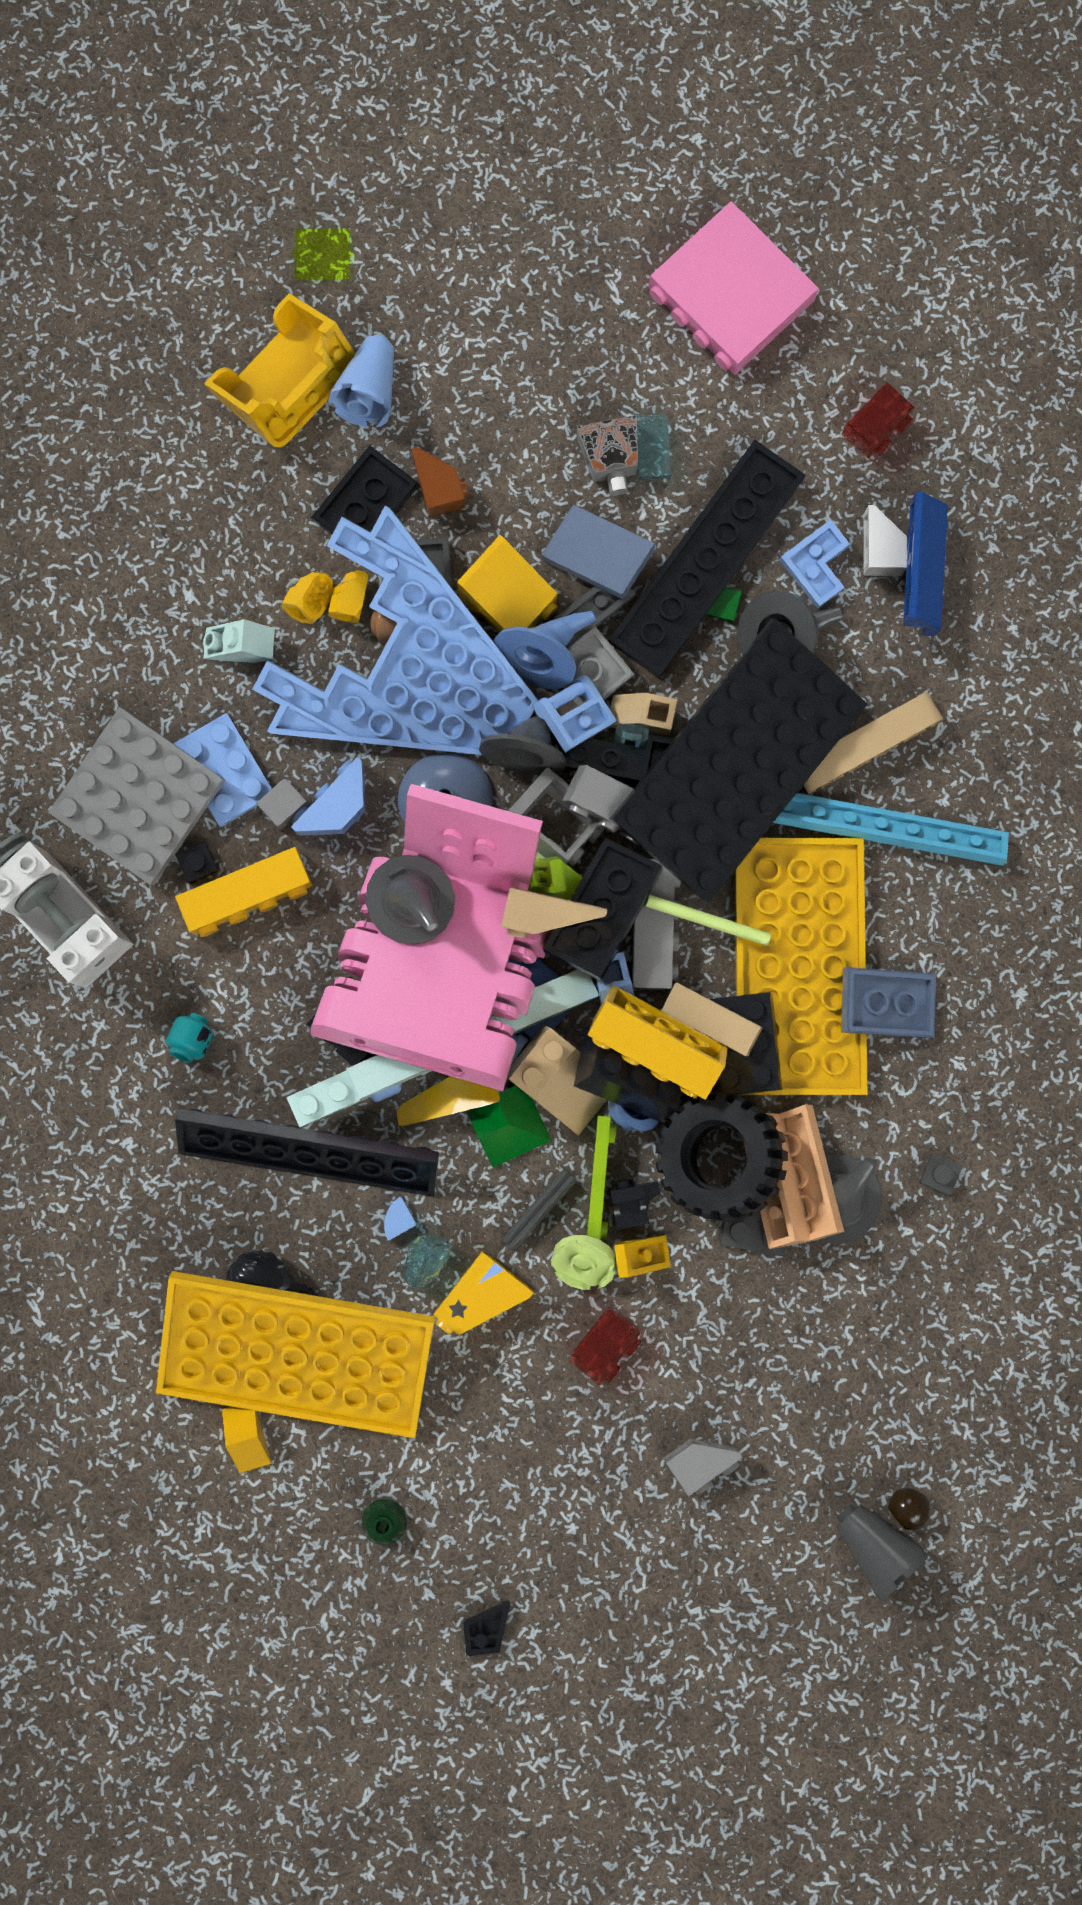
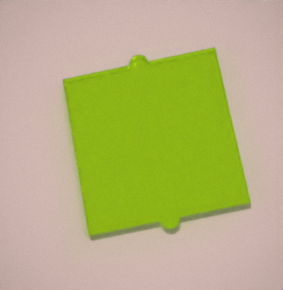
M295 229V250L292 252L295 258V280H350V258L353 256L350 250V229Z

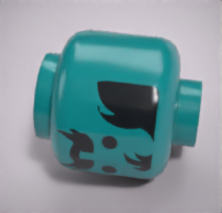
M191 1013L190 1016L177 1017L165 1040L166 1045L170 1049L168 1053L185 1063L201 1060L214 1037L212 1029L207 1025L209 1021L196 1013Z

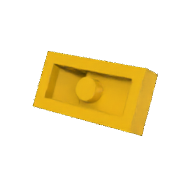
M666 1235L620 1241L614 1245L619 1278L637 1276L671 1267Z

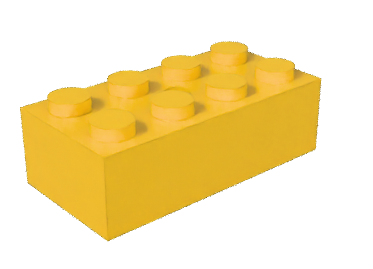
M612 985L588 1032V1036L592 1037V1041L597 1046L606 1050L614 1049L621 1053V1057L628 1063L635 1066L639 1064L651 1070L650 1072L654 1077L664 1082L670 1080L680 1086L682 1092L693 1098L699 1096L706 1100L726 1065L728 1047L615 985Z

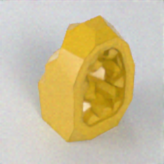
M356 570L347 573L343 582L334 587L328 611L329 617L340 621L359 623L369 577L366 572Z
M311 572L301 577L297 584L287 592L282 602V609L291 618L301 623L313 624L322 616L331 600L333 580L327 573Z

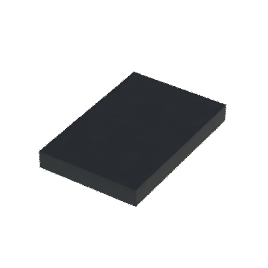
M369 446L312 515L311 519L331 535L334 533L341 517L371 532L384 506L391 508L396 515L417 490L419 483L372 446Z

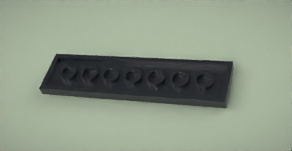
M754 439L611 635L608 642L660 679L801 485L806 475Z
M178 1108L175 1118L178 1154L434 1197L439 1161L438 1151H432L426 1147L402 1146L391 1141H372L361 1136L348 1137L336 1135L324 1130L319 1132L306 1130L295 1125L282 1126L270 1124L264 1120L240 1119L229 1114H210L199 1109L186 1110Z

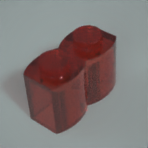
M887 382L847 423L841 435L868 459L875 453L881 456L892 443L889 438L896 431L902 434L914 419L911 417V414L915 407Z
M608 1306L568 1357L569 1361L599 1386L604 1380L609 1383L621 1368L617 1364L624 1354L630 1357L640 1345L641 1341L638 1339L640 1330Z

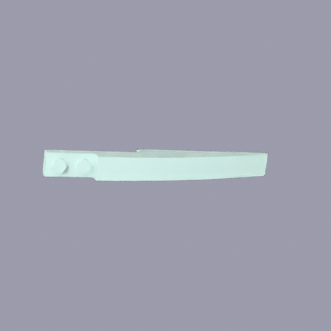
M576 970L535 987L527 1015L519 1013L516 1020H507L492 1016L491 1019L511 1026L514 1030V1035L597 998L599 994L591 976ZM376 1055L347 1068L346 1071L288 1096L287 1100L299 1127L303 1128L414 1077L425 1075L431 1072V1070Z

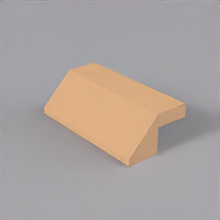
M805 1104L780 1114L766 1113L773 1116L777 1121L778 1125L776 1128L778 1131L783 1132L786 1140L785 1143H782V1148L788 1151V1161H783L782 1170L787 1171L785 1180L779 1179L776 1185L780 1191L775 1198L769 1197L766 1200L768 1205L760 1211L769 1249L815 1241L844 1232L813 1105ZM743 1138L746 1155L748 1156V1154H747V1146H746L745 1140H744V1138Z

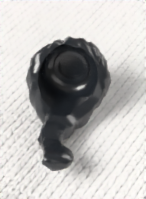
M260 1250L243 1253L238 1256L227 1271V1281L318 1296L313 1288L293 1281L283 1261L278 1259L273 1252Z

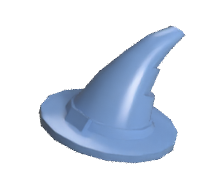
M592 611L564 616L541 624L533 629L520 626L505 628L496 635L494 643L524 682L546 689L563 688L573 681L577 670L574 657L567 650L566 645L574 637L573 634L597 621V617Z

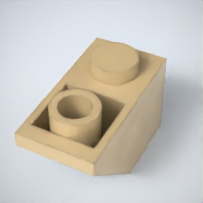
M650 693L613 695L610 711L617 721L609 727L642 735L654 734L669 737L678 699Z

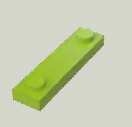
M598 1116L587 1231V1236L601 1241H607L608 1222L602 1221L608 1144H615L617 1124H610L611 1117Z

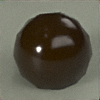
M901 1488L895 1491L889 1499V1511L905 1530L921 1528L929 1519V1501L917 1489Z

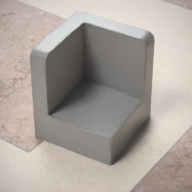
M287 779L281 780L256 803L280 831L293 821V817L304 806L309 807L307 801Z

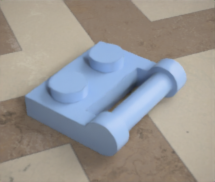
M586 675L575 679L573 685L548 699L542 698L534 704L536 714L545 720L565 753L617 721L591 679ZM579 695L585 698L587 702L560 717L556 710L557 708Z

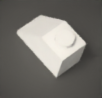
M868 505L863 514L864 576H902L907 564V536L875 505Z

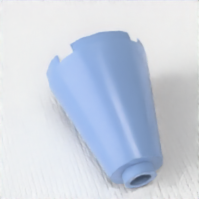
M382 335L366 337L330 391L329 404L333 403L336 407L335 413L349 423L367 427L366 421L377 423L376 427H381L388 422L392 402L394 347L386 337Z

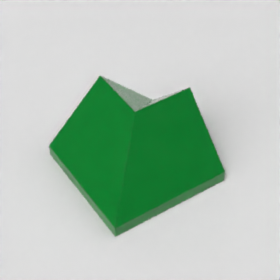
M517 1086L500 1092V1100L497 1103L466 1110L493 1168L551 1141L532 1098Z

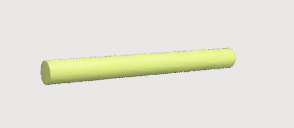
M650 894L645 902V907L767 946L771 938V933Z

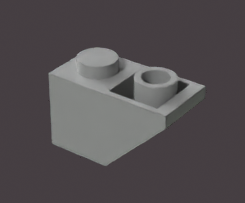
M689 1439L665 1456L664 1460L687 1495L690 1496L694 1492L696 1495H700L708 1490L713 1484L711 1480L722 1473L723 1476L732 1473L739 1467L738 1461L743 1457L736 1447Z

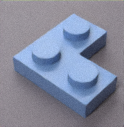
M829 520L781 556L779 561L817 609L845 588L828 567L827 563L845 551L850 543L832 520Z

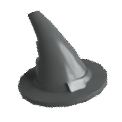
M781 590L762 593L749 602L740 616L737 631L740 651L743 654L771 619H776L814 654L819 636L818 632L842 620L843 612L840 607L812 613L808 604L793 593Z
M538 716L521 722L510 732L485 737L481 740L479 751L485 759L497 766L519 773L540 776L548 767L558 774L564 771L567 763L563 753L551 745V735L553 733L545 720Z
M403 855L389 859L375 870L367 884L366 906L371 921L381 934L397 943L417 945L433 940L446 929L454 914L455 894L449 877L439 865L424 857Z
M846 1154L828 1155L826 1160L844 1232L819 1240L830 1244L849 1243L864 1236L878 1218L882 1206L881 1186L874 1173L877 1163L869 1157L862 1161Z

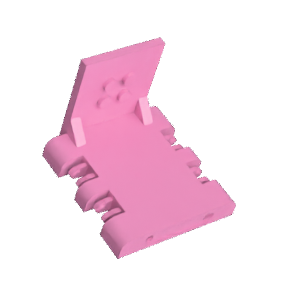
M411 784L406 800L405 836L402 856H421L439 865L449 877L455 894L454 914L442 933L431 941L417 945L393 941L381 934L372 922L358 921L355 928L348 929L338 952V961L342 962L340 968L344 972L360 977L361 981L338 977L334 982V986H327L325 988L311 1025V1036L503 1091L517 1044L511 1038L514 1033L513 1028L506 1023L492 1020L491 1017L516 1020L519 1013L527 1015L535 987L534 983L530 980L532 973L528 968L509 961L511 959L521 963L524 962L525 964H532L536 962L537 957L544 958L546 953H544L543 947L553 930L536 934L527 933L526 938L508 935V928L501 927L510 887L527 891L531 889L543 821ZM375 857L372 859L359 894L358 905L362 906L360 912L369 919L370 916L366 906L367 884L375 870L390 859L387 857Z

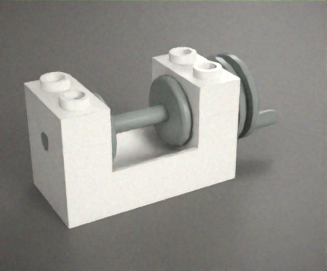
M25 832L16 833L2 842L0 841V909L14 915L49 952L50 956L46 959L69 983L87 988L134 944L49 852L37 846L33 841H29V837Z

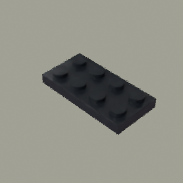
M605 838L570 900L607 908L606 916L553 929L543 947L544 953L602 981L663 871V866Z

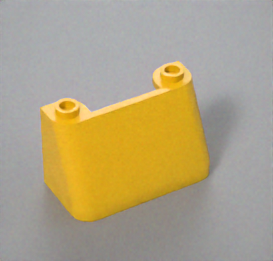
M290 293L278 304L273 314V322L279 333L239 375L230 368H220L204 383L211 394L265 441L278 448L285 446L328 401L331 389L355 355L353 348L335 321Z

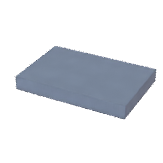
M573 505L541 554L543 561L624 599L655 550V544Z
M851 967L843 968L841 1033L935 1038L936 974Z

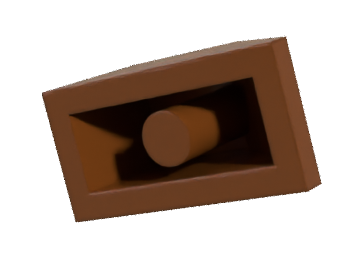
M418 447L412 448L413 461L429 518L464 509V498L469 497L465 478L459 479L457 470Z

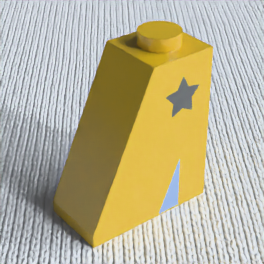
M482 1250L433 1315L438 1318L435 1323L449 1335L453 1331L461 1335L529 1299L533 1295L534 1290Z

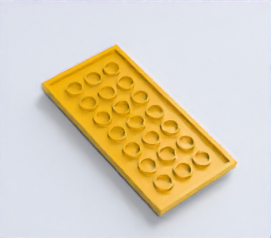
M760 838L735 870V922L771 933V938L766 946L735 936L736 996L765 992L773 994L783 1090L739 1095H868L867 1034L841 1033L843 968L866 969L864 838Z
M172 1271L168 1279L156 1394L415 1438L435 1316Z

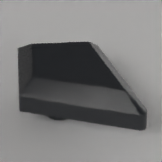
M509 1600L463 1620L466 1656L500 1653L510 1607Z

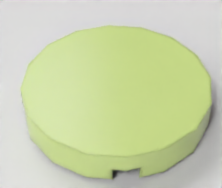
M572 1235L563 1238L555 1245L551 1258V1266L556 1270V1276L567 1285L581 1290H590L591 1286L599 1285L598 1288L606 1286L613 1280L617 1267L616 1255L609 1245L587 1235Z

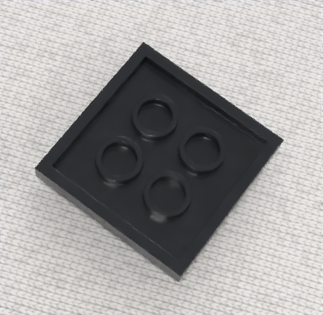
M765 992L710 999L763 1027L749 1056H745L728 1047L725 1068L710 1093L717 1095L719 1092L739 1095L783 1090L773 994ZM684 1093L685 1100H689L691 1098L699 1099V1096L697 1098H693Z

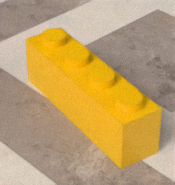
M293 847L179 894L175 898L189 932L194 935L199 933L200 937H205L219 930L217 926L229 921L230 925L248 919L247 913L258 908L260 912L271 910L278 906V900L289 896L290 900L300 898L308 893L307 888L313 885L299 851L296 847Z

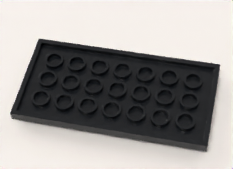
M771 619L610 817V820L704 902L709 903L868 704L776 619Z

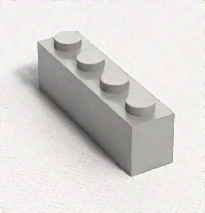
M588 765L578 766L562 801L571 805L569 811L584 818H587V815L590 814L599 819L597 823L599 826L615 832L616 828H620L610 820V817L631 793L633 788ZM628 835L626 836V839H628L629 841H631V842L637 844V843H636L632 838H630Z
M650 859L656 863H659L656 859ZM663 866V871L651 890L650 895L680 904V900H674L675 888H680L681 881ZM645 903L633 923L632 987L633 990L670 991L672 983H678V964H673V951L678 952L679 932H673L674 919L679 920V917L645 907Z

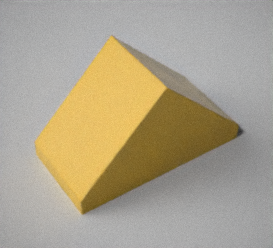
M231 1406L222 1409L225 1445L239 1473L272 1464L258 1412Z

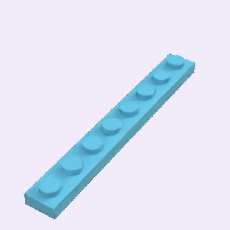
M796 793L773 822L1004 866L1008 854L1009 832Z

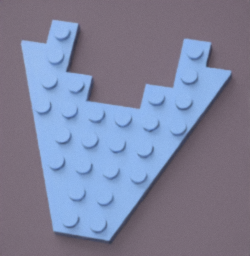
M384 506L371 532L341 517L327 544L329 548L384 578L369 607L397 622V625L370 676L366 678L339 664L328 686L323 691L268 660L252 689L280 704L267 730L271 734L482 755L479 751L482 739L489 735L510 732L521 722L530 719L534 711V704L538 701L534 693L495 645L398 517L387 506Z

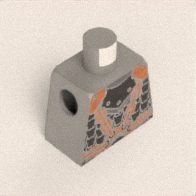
M636 415L577 426V442L593 482L607 480L609 492L612 496L627 493L626 477L636 475L638 468Z

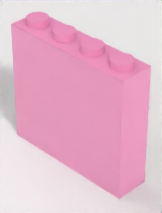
M732 201L650 275L649 293L652 299L659 305L664 304L671 311L673 320L681 327L686 326L693 333L695 342L703 349L707 347L715 355L716 363L725 371L729 369L734 375L815 301L819 289Z

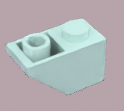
M245 619L208 627L203 639V659L249 663L272 660L275 628Z

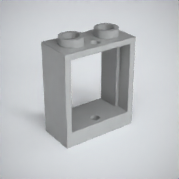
M547 767L508 811L526 816L545 793H548L569 811L571 805L562 801L569 784ZM571 812L588 827L566 852L542 833H540L537 852L544 858L557 856L567 865L570 863L574 866L586 852L582 847L588 841L593 844L605 830L597 824L599 819L590 814L587 815V818Z

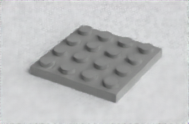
M119 707L48 813L149 885L154 886L225 782V779L124 708Z

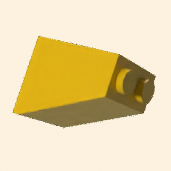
M501 535L494 540L457 582L459 598L498 633L505 628L517 626L533 629L542 618L545 621L549 620L558 609L556 605L558 593Z

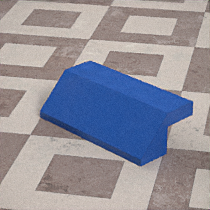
M916 492L910 501L903 626L923 627L922 635L935 636L941 630L948 504L924 492Z

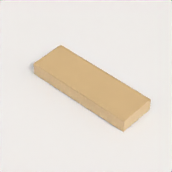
M677 982L674 984L661 1010L745 1056H749L763 1029L760 1025Z

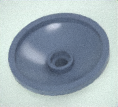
M436 753L416 762L405 774L398 793V806L404 824L407 793L411 784L439 792L448 791L453 796L493 807V790L486 773L473 760L456 753Z

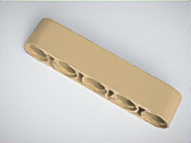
M925 692L841 738L804 783L808 794L816 792L817 788H823L843 777L844 773L848 771L850 773L865 765L873 757H879L894 749L902 741L906 742L923 733L929 726L932 728L944 719L930 694Z

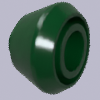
M379 1499L372 1502L365 1509L362 1516L364 1534L370 1541L378 1545H389L398 1541L404 1534L407 1525L406 1514L403 1508L397 1502L390 1499Z

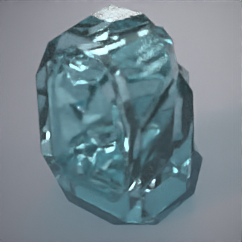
M419 1234L411 1243L406 1258L404 1272L406 1283L411 1288L422 1289L438 1278L441 1269L448 1264L453 1244L435 1235Z

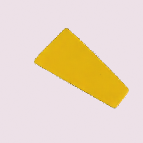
M449 1076L403 1103L396 1111L398 1125L405 1126L497 1103L500 1100L499 1092L497 1089Z

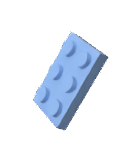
M227 713L174 743L225 779V782L208 805L209 810L220 827L257 807L256 803L272 789Z

